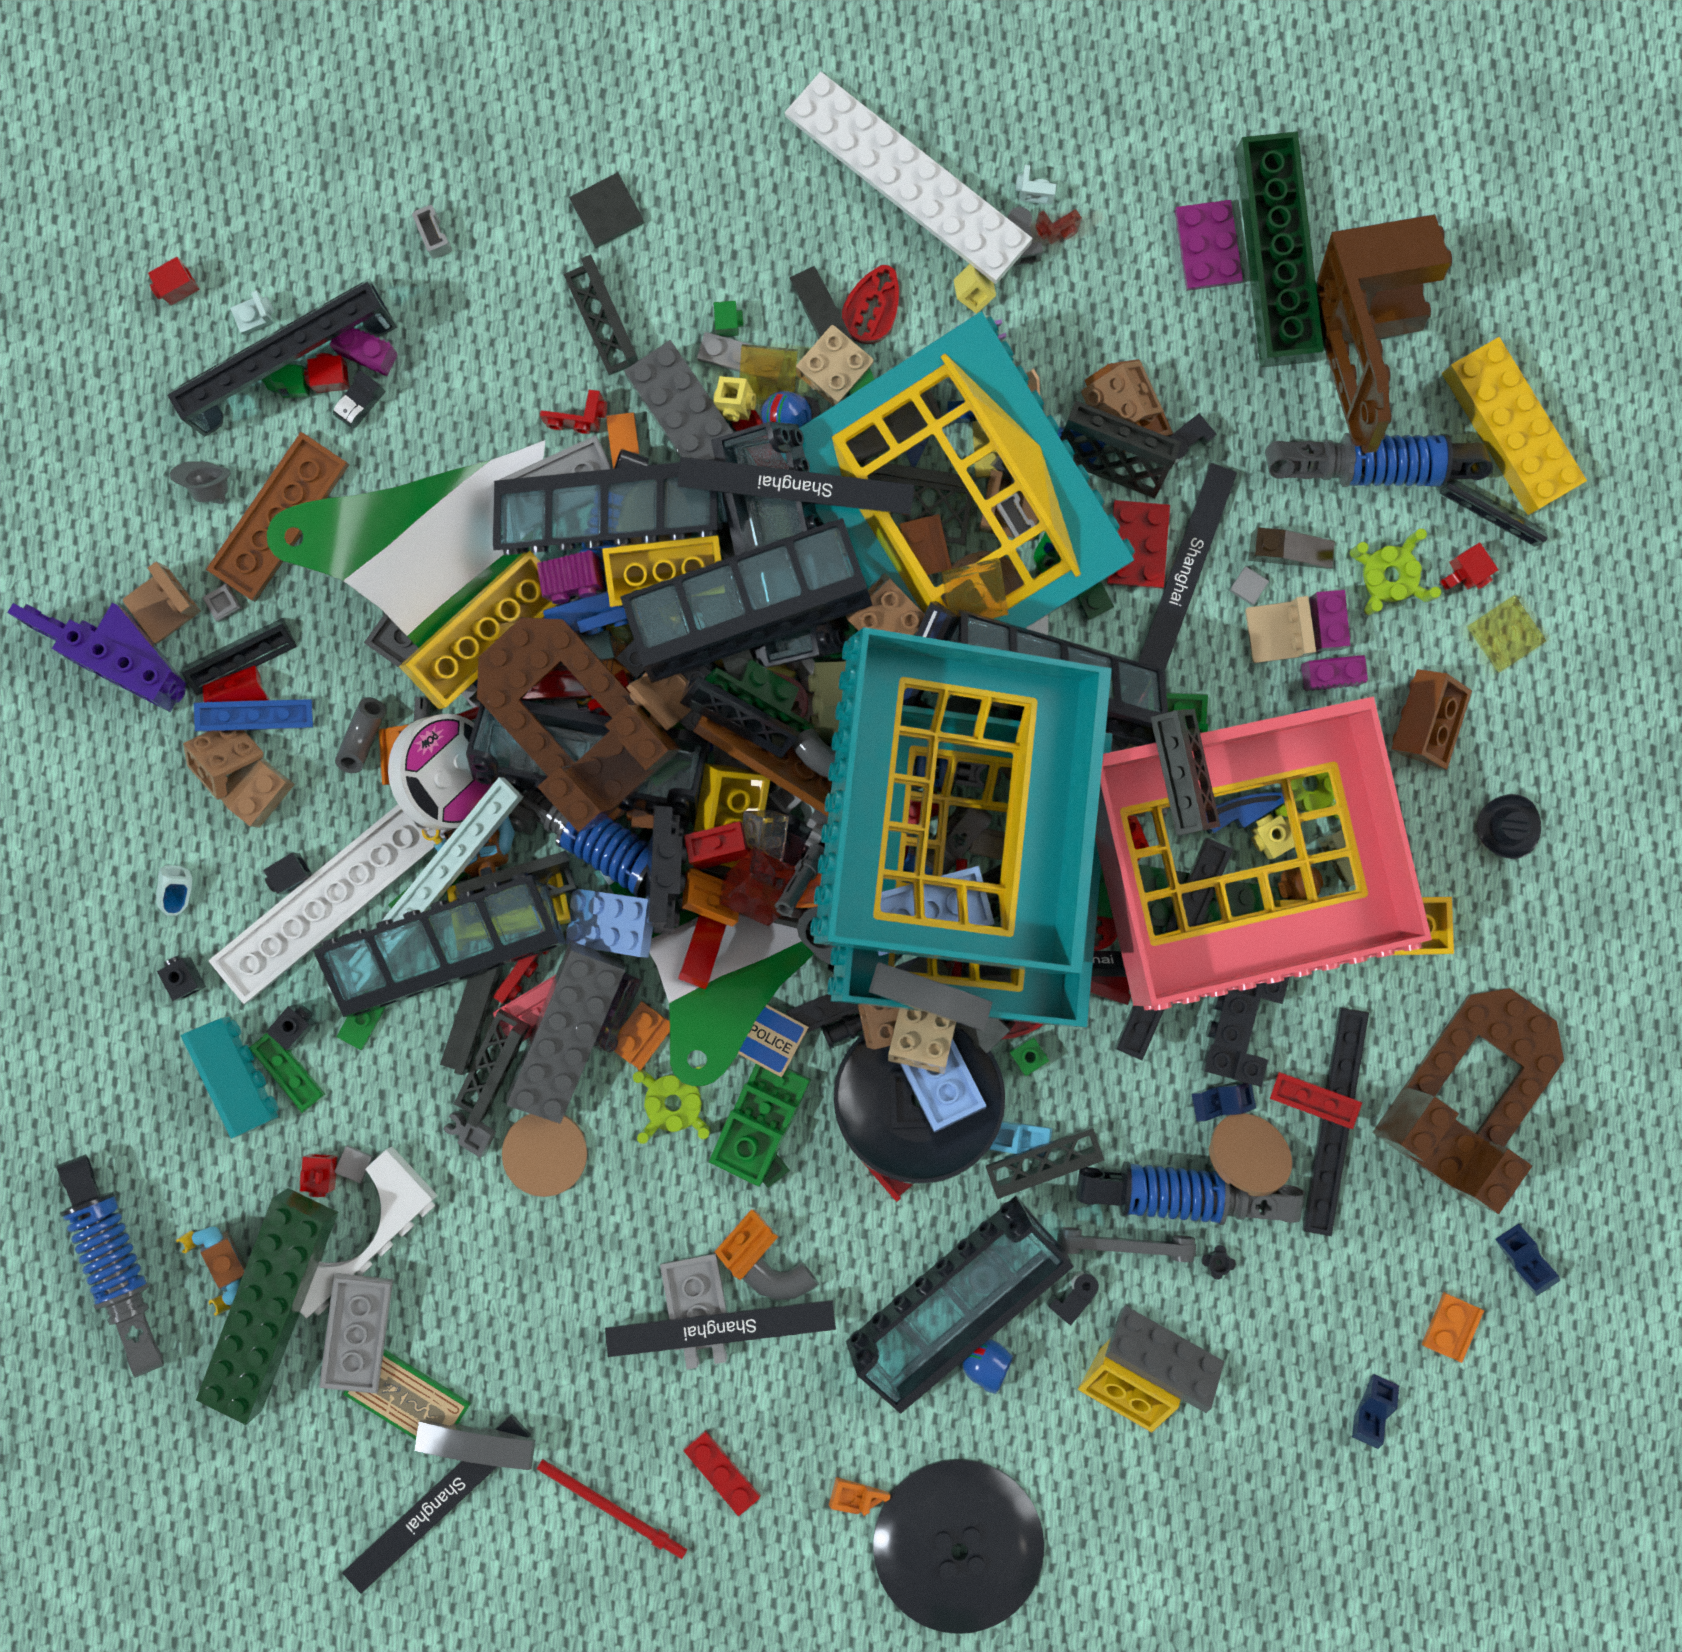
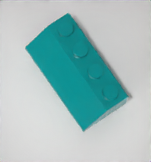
M223 1017L180 1036L232 1139L278 1118L279 1116L276 1111L279 1110V1107L274 1097L268 1096L264 1088L266 1085L265 1077L261 1071L255 1070L251 1062L254 1060V1056L249 1047L243 1045L239 1037L241 1029L235 1020H231L230 1017Z

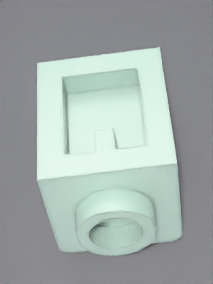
M1025 165L1023 174H1017L1015 191H1020L1019 201L1052 205L1056 184L1044 179L1029 181L1030 165Z
M257 290L251 292L252 299L230 308L243 336L274 323L271 317L274 309L268 297L263 298Z

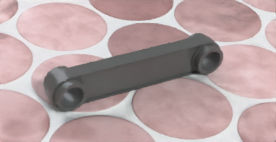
M1060 1227L1057 1234V1242L1067 1254H1079L1081 1249L1168 1255L1171 1256L1172 1260L1178 1262H1194V1257L1196 1256L1195 1238L1191 1236L1174 1235L1171 1242L1082 1235L1081 1229L1073 1227Z

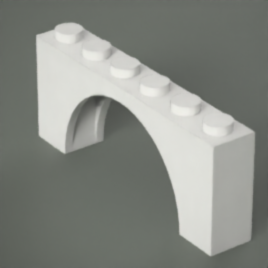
M393 1147L386 1149L365 1169L377 1187L381 1202L380 1224L373 1241L361 1255L353 1259L337 1263L319 1262L300 1311L306 1319L314 1312L319 1316L330 1306L328 1299L332 1294L335 1273L350 1275L357 1273L360 1276L363 1275L373 1265L370 1260L377 1253L381 1257L394 1245L391 1240L397 1234L403 1237L414 1227L411 1221L418 1214L423 1218L436 1206L432 1201L438 1195Z

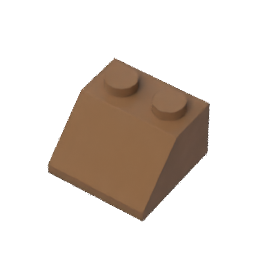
M261 758L230 774L228 782L225 783L227 796L221 798V800L231 812L247 825L260 828L295 784L265 759Z

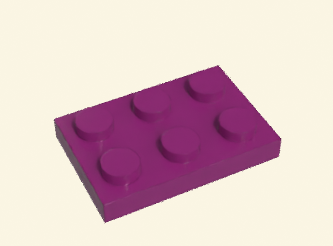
M1231 199L1176 207L1175 217L1186 291L1241 284L1243 278Z

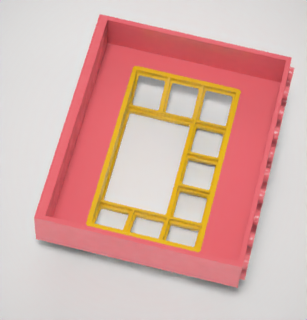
M1374 696L1200 733L1214 797L1277 783L1281 785L1297 858L1180 885L1178 883L1162 815V809L1170 807L1157 744L1152 743L1103 754L1095 840L1133 1006H1144V1010H1163L1171 1008V1002L1172 1004L1200 1001V997L1222 996L1228 994L1230 990L1238 989L1241 991L1255 988L1256 984L1260 983L1271 984L1284 981V977L1306 976L1312 974V971L1322 969V971L1339 968V964H1356L1365 962L1370 957L1376 956L1380 958L1394 955L1395 951L1422 948L1421 942L1432 940ZM1328 772L1336 804L1327 808L1298 813L1291 781ZM1150 811L1155 825L1158 845L1136 850L1133 845L1127 817ZM1335 814L1339 815L1346 847L1308 855L1301 823ZM1161 854L1168 887L1145 893L1137 860L1138 858ZM1348 857L1356 889L1318 897L1310 867L1311 864ZM1299 867L1307 900L1275 907L1268 874ZM1257 877L1264 910L1232 917L1225 884ZM1214 887L1221 920L1189 927L1181 895L1186 892ZM1170 896L1178 930L1155 936L1147 903Z

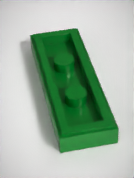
M267 1033L249 1047L251 1052L301 1113H304L326 1095L292 1052L283 1048Z

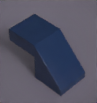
M1240 1082L1207 1088L1192 1093L1197 1122L1208 1121L1222 1115L1243 1114L1256 1109L1252 1084Z
M1520 1224L1515 1225L1495 1239L1519 1277L1536 1296L1560 1281L1559 1275L1540 1255L1537 1243Z
M1372 1374L1354 1415L1352 1438L1376 1449H1379L1384 1444L1386 1419L1397 1410L1399 1385L1376 1374Z

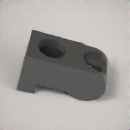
M1024 207L1013 208L1008 214V219L1032 237L1030 230L1032 215L1030 211ZM1032 239V244L1013 265L1018 266L1041 261L1043 255L1041 242L1033 243Z

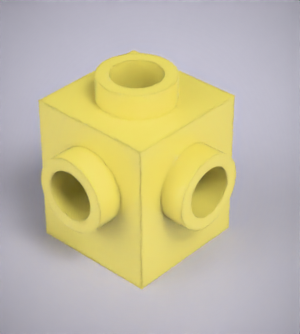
M720 376L714 393V404L726 420H749L750 412L756 406V394L753 393L747 379Z
M1268 814L1257 820L1258 826L1251 830L1254 835L1251 837L1254 846L1259 852L1263 851L1267 859H1274L1295 847L1289 820L1287 818L1283 819L1282 815L1272 817L1271 814Z

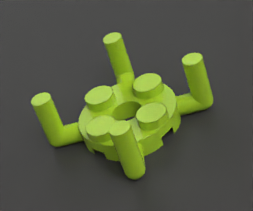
M1420 528L1410 534L1402 547L1386 546L1369 555L1366 553L1369 549L1368 544L1360 542L1350 550V556L1364 565L1363 578L1365 587L1370 595H1372L1364 607L1366 615L1370 616L1380 611L1383 607L1382 602H1399L1410 595H1414L1424 602H1430L1441 595L1439 587L1435 586L1426 590L1419 585L1422 566L1414 555L1411 554L1416 544L1426 538L1427 532L1425 529ZM1387 567H1393L1398 571L1399 577L1396 582H1390L1385 578L1384 572Z
M1328 772L1312 775L1317 781V787L1312 792L1305 790L1302 782L1305 777L1291 781L1298 810L1309 812L1336 804ZM1285 802L1274 809V816H1288ZM1332 815L1335 819L1340 820L1339 815Z
M698 1065L696 1069H700L704 1067V1065ZM643 1069L633 1074L634 1082H642L648 1088L644 1107L651 1121L637 1136V1141L640 1144L647 1143L659 1128L665 1131L677 1132L691 1125L698 1131L700 1139H706L711 1133L710 1126L698 1117L702 1100L697 1086L682 1083L674 1074L662 1076L657 1080ZM669 1095H677L681 1099V1107L678 1110L672 1111L666 1107L665 1100Z

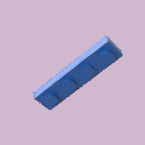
M312 699L194 703L195 732L313 728Z

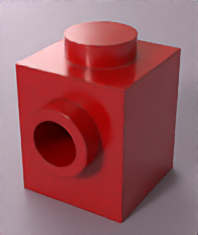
M178 257L148 272L153 282L149 286L154 295L159 300L163 298L171 306L200 290L188 267Z
M329 353L317 354L316 358L307 359L308 368L304 370L305 381L316 393L342 391L350 388L347 362L341 355L333 356Z

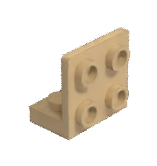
M831 325L796 365V375L832 406H835L846 398V394L873 365L874 359L837 327Z
M1308 596L1297 597L1291 602L1248 607L1245 609L1253 663L1307 657L1316 652Z
M899 1009L888 1061L945 1074L956 1022L925 1011Z

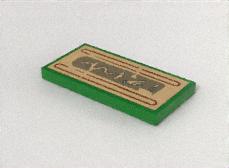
M385 1349L378 1393L346 1390L343 1393L346 1397L415 1440L417 1438L419 1421L429 1420L449 1426L455 1423L459 1424L471 1404Z

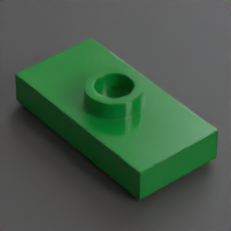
M366 988L362 994L370 992L372 990ZM387 1006L356 1017H347L336 1037L359 1050H363Z

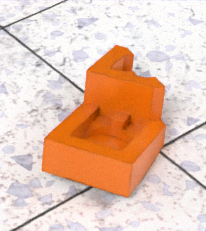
M836 1477L829 1507L833 1510L853 1514L862 1513L865 1516L870 1513L869 1510L883 1500L884 1502L888 1501L891 1495L889 1492Z

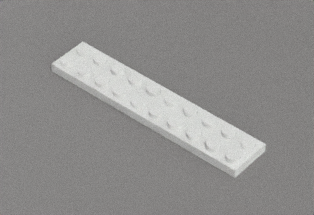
M821 71L785 111V117L993 283L997 284L1032 244L1033 238Z
M396 805L209 960L210 964L241 1002L248 1004L435 849V842L433 840H426L422 835V829L424 828L430 836H435L436 830L416 823L404 813L399 805ZM451 829L441 830L440 836L442 838H445L444 832H447Z

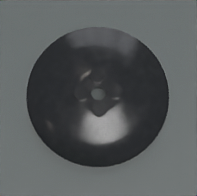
M955 1027L952 1039L986 1104V1108L935 1133L922 1107H916L911 1102V1097L915 1093L901 1064L888 1061L890 1046L878 1049L867 1048L863 1033L848 1049L839 1066L835 1080L834 1108L841 1134L850 1149L864 1164L875 1172L889 1179L904 1183H937L967 1171L990 1149L997 1137L1004 1117V1081L992 1052L986 1053L983 1049L976 1048L971 1043L970 1036L963 1029Z
M948 1459L933 1462L915 1470L892 1490L890 1499L884 1502L877 1518L873 1538V1552L876 1570L883 1588L892 1602L905 1615L915 1622L936 1631L964 1634L991 1628L1009 1618L1024 1604L1035 1588L1040 1576L1044 1558V1537L1038 1513L1031 1499L1015 1480L1001 1470L986 1463L969 1459ZM961 1543L968 1548L964 1556L956 1557L952 1554L951 1549L955 1544Z

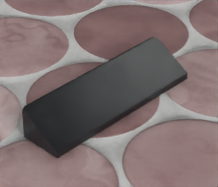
M1449 479L1447 485L1439 491L1444 497L1534 547L1546 542L1548 539L1544 528L1456 479Z
M281 618L183 666L181 673L196 696L203 693V686L201 685L252 666L257 667L297 647L284 618Z

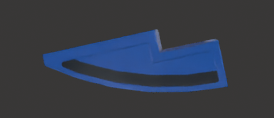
M1275 792L1251 794L1216 805L1221 827L1207 829L1206 831L1208 834H1213L1233 821L1238 829L1244 828L1283 804V794Z

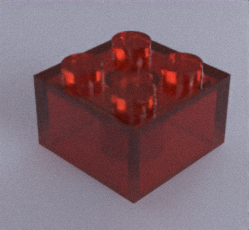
M753 848L723 876L719 904L756 920L758 923L769 926L781 916L777 912L775 904L793 877L795 867Z

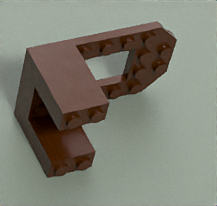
M1435 214L1331 232L1317 278L1316 289L1323 346L1352 444L1356 447L1362 446L1364 453L1378 451L1382 439L1385 438L1387 426L1392 420L1389 407L1390 369L1387 364L1384 365L1382 358L1383 347L1379 338L1423 331L1427 320L1431 317V306L1428 301H1425L1423 284L1444 280L1449 267L1452 266V253L1449 249H1446L1444 229L1438 224ZM1350 343L1355 344L1363 371L1358 386L1356 383V367L1350 363L1349 359Z
M521 617L479 656L477 699L545 772L548 778L538 788L578 832L597 827L681 750L663 728L654 724L650 714L644 707L638 706L631 699L630 692L563 619ZM561 662L612 717L605 725L610 731L577 762L520 701Z
M1511 988L1468 994L1372 1133L1463 1198L1500 1214L1532 1168L1530 1163L1506 1148L1505 1145L1564 1062L1557 1021ZM1478 1035L1522 1067L1477 1132L1474 1133L1456 1120L1459 1115L1458 1112L1435 1096Z

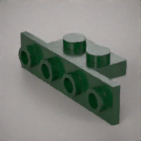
M751 659L745 664L739 680L717 667L704 678V680L800 733L807 729H813L815 726L791 712L799 688Z

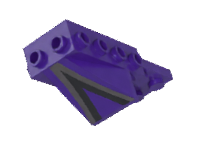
M113 602L98 627L84 620H81L78 624L69 619L67 624H64L53 617L45 616L41 611L28 604H25L22 608L12 603L7 612L29 628L55 640L56 642L52 649L71 662L168 712H171L176 702L179 703L185 695L187 683L182 680L139 623Z

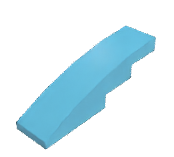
M1002 1121L997 1137L989 1150L1014 1154L1024 1152L1051 1142L1052 1128ZM1045 1152L1038 1154V1156L1043 1157Z

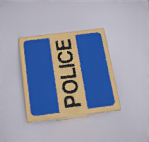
M766 1005L757 1017L738 1054L782 1077L809 1027Z

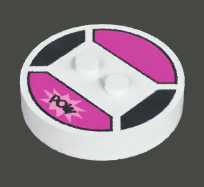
M440 714L421 718L408 725L393 744L388 764V775L392 793L404 813L424 827L435 830L458 828L494 784H481L472 778L466 750L474 723L467 718L455 714ZM481 728L478 733L474 750L478 749ZM488 738L486 753L493 755L498 761L495 749Z

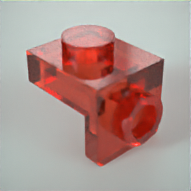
M1077 209L1052 223L1043 210L1038 213L1036 230L1042 239L1047 238L1050 244H1053L1062 237L1064 240H1068L1079 231L1078 227L1082 217Z

